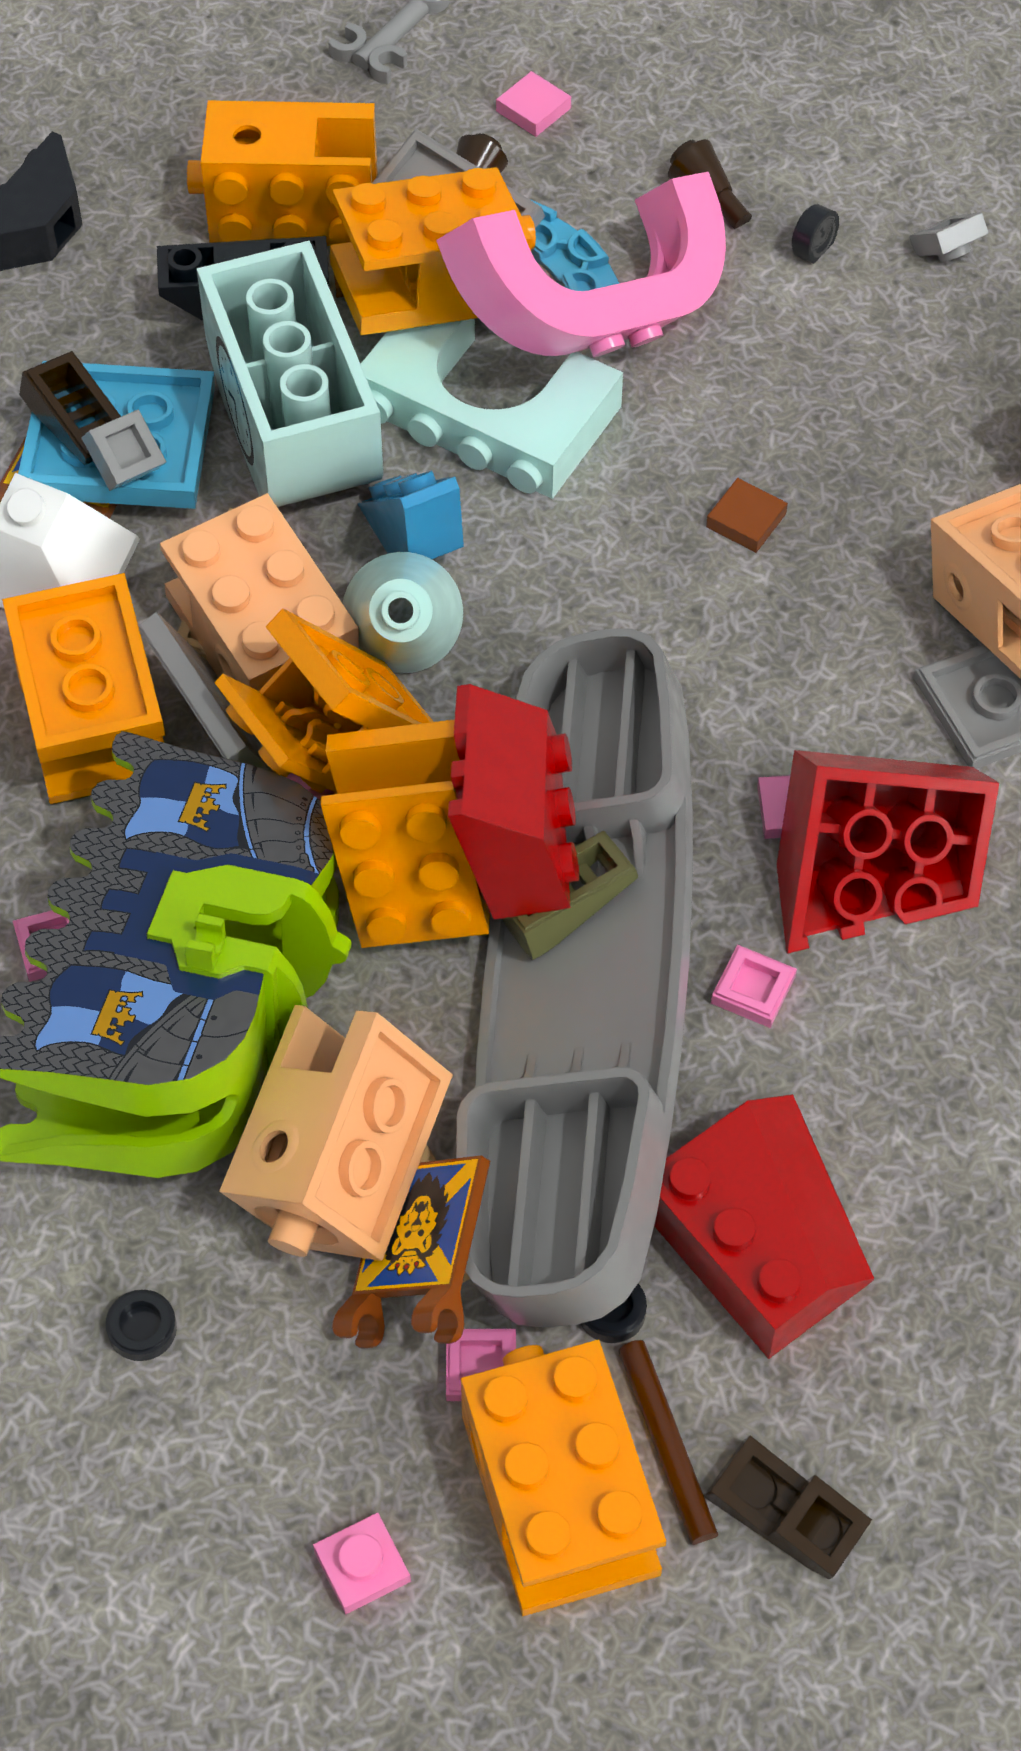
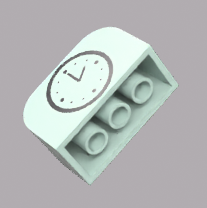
M310 240L197 268L204 330L212 367L222 400L259 497L268 493L275 505L281 507L381 480L383 477L380 410Z

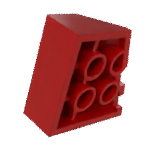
M472 684L457 686L454 739L459 761H452L451 781L453 787H456L457 800L449 801L448 818L493 919L571 908L569 882L579 881V865L574 843L566 842V827L575 826L576 824L570 787L563 788L562 773L572 771L571 750L566 733L556 735L548 710Z
M794 750L776 864L786 953L808 949L807 936L838 929L842 940L865 935L864 922L895 914L904 924H910L978 907L999 782L970 766Z
M793 1094L744 1102L666 1158L654 1227L768 1359L874 1281V1276Z

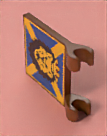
M480 1155L419 1163L383 1261L365 1258L360 1260L352 1295L339 1308L333 1320L332 1329L336 1336L352 1338L358 1332L355 1340L356 1346L361 1349L376 1347L381 1343L385 1331L381 1298L424 1295L413 1310L411 1317L413 1329L419 1333H432L437 1328L434 1341L440 1344L454 1343L461 1338L464 1330V1313L460 1291L490 1160Z

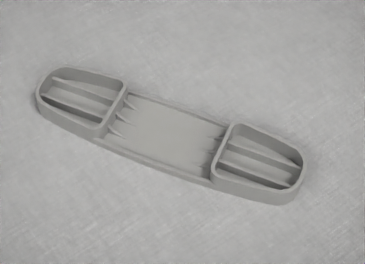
M632 628L605 629L581 633L556 642L540 653L524 672L516 700L548 710L556 735L566 733L572 757V771L562 773L563 788L570 787L572 792L576 824L575 826L566 827V842H573L574 846H577L604 830L635 867L638 878L554 948L533 961L507 929L503 920H494L491 916L480 1012L475 1088L465 1096L457 1112L456 1158L482 1155L490 1160L465 1271L473 1284L495 1310L517 1325L541 1328L577 1325L602 1318L626 1301L641 1280L657 1216L672 1128L683 1044L693 892V805L689 732L682 686L661 647L650 635ZM599 861L590 866L597 877L607 872ZM580 880L570 883L575 890L584 886Z

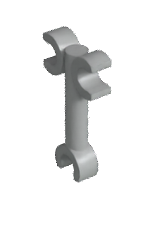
M411 0L368 41L366 32L361 26L348 23L345 26V38L353 43L343 44L332 38L328 42L329 54L339 62H353V64L367 71L370 70V76L375 81L388 85L391 82V69L383 64L393 63L403 69L408 65L406 51L395 44L427 13L433 14L445 10L450 0Z

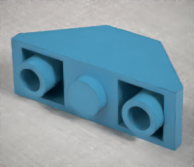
M432 470L419 475L417 473L404 477L399 475L368 487L372 498L357 503L387 554L411 552L434 559L464 547L460 488L456 477L435 479Z

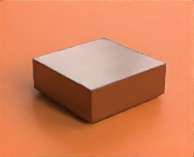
M737 478L708 514L706 527L757 553L785 517L788 503Z

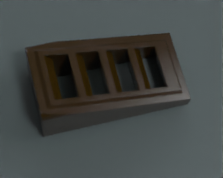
M70 351L22 372L19 395L28 408L84 465L93 462L82 437L88 431L121 416L74 352ZM65 390L69 393L59 399L54 396ZM78 403L82 406L70 413H67L65 410ZM89 417H93L96 420L81 428H78L76 423Z

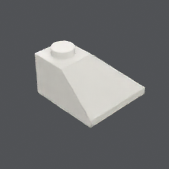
M15 473L0 502V608L4 609L2 599L124 573L140 538L70 494Z

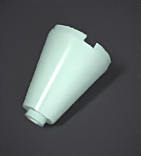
M394 552L371 560L352 578L343 599L344 607L358 626L359 649L385 662L393 673H413L433 666L449 653L461 631L463 604L456 583L441 565L420 554ZM395 599H407L412 604L413 615L409 621L396 623L390 618L389 605Z

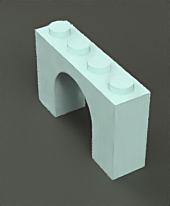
M475 319L394 330L384 334L361 363L363 372L380 410L381 424L387 421L408 431L414 440L424 446L433 447L438 445L457 454L467 466L473 469L483 470L487 468L508 478L515 488L524 493L531 494L536 491L553 499L621 408L623 372L579 352L571 353L543 390L534 398L521 405L506 409H483L470 406L452 396L444 388L442 382L475 341Z

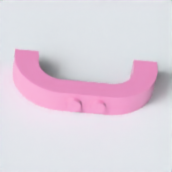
M709 172L670 179L635 199L648 236L651 252L648 275L641 279L589 291H575L563 287L551 279L535 260L515 210L472 218L436 240L450 277L474 314L491 331L509 344L521 350L543 356L567 355L590 349L592 356L598 357L625 346L624 340L629 339L632 348L659 339L663 336L662 327L700 308L710 298L719 283L726 251L723 215Z

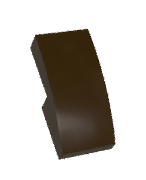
M751 1435L741 1442L704 1494V1497L807 1568L827 1579L835 1576L872 1521L870 1517L818 1476L813 1475L806 1480Z

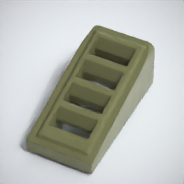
M604 830L575 846L579 865V880L584 886L575 890L571 886V882H569L571 908L502 918L507 929L532 961L554 948L638 878L635 867ZM596 861H599L607 871L599 877L590 868Z

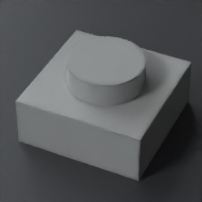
M981 212L954 215L909 237L914 251L919 256L938 255L939 261L945 262L969 253L971 251L969 242L989 233Z
M139 409L96 427L82 437L109 491L158 470L166 463Z

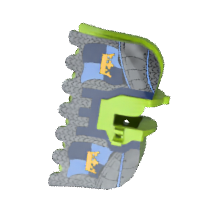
M122 731L115 736L112 743V757L117 765L131 770L133 774L124 780H105L97 783L91 792V803L95 811L111 818L112 823L104 828H84L77 831L70 839V854L73 859L89 867L92 871L82 878H62L57 880L48 889V905L53 912L68 918L70 922L60 929H40L31 933L25 941V955L30 964L45 970L47 975L37 982L14 983L8 986L2 993L1 1005L5 1015L22 1024L24 1029L15 1036H0V1079L16 1083V1098L22 1106L35 1111L37 1117L27 1124H8L0 1128V1161L60 1165L160 1178L198 1172L232 1153L238 1146L294 1006H308L306 998L313 996L326 982L332 965L346 961L352 942L347 936L337 931L339 922V890L333 874L338 864L322 812L321 801L299 783L275 772L250 764L183 749Z

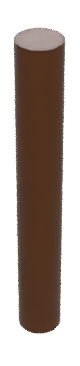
M643 1340L631 1341L620 1347L619 1354L692 1545L714 1539L718 1536L716 1526L646 1344Z

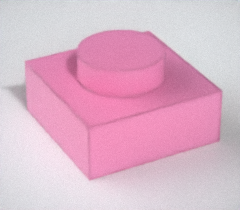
M379 1513L371 1515L313 1544L314 1552L345 1615L411 1582L410 1574Z

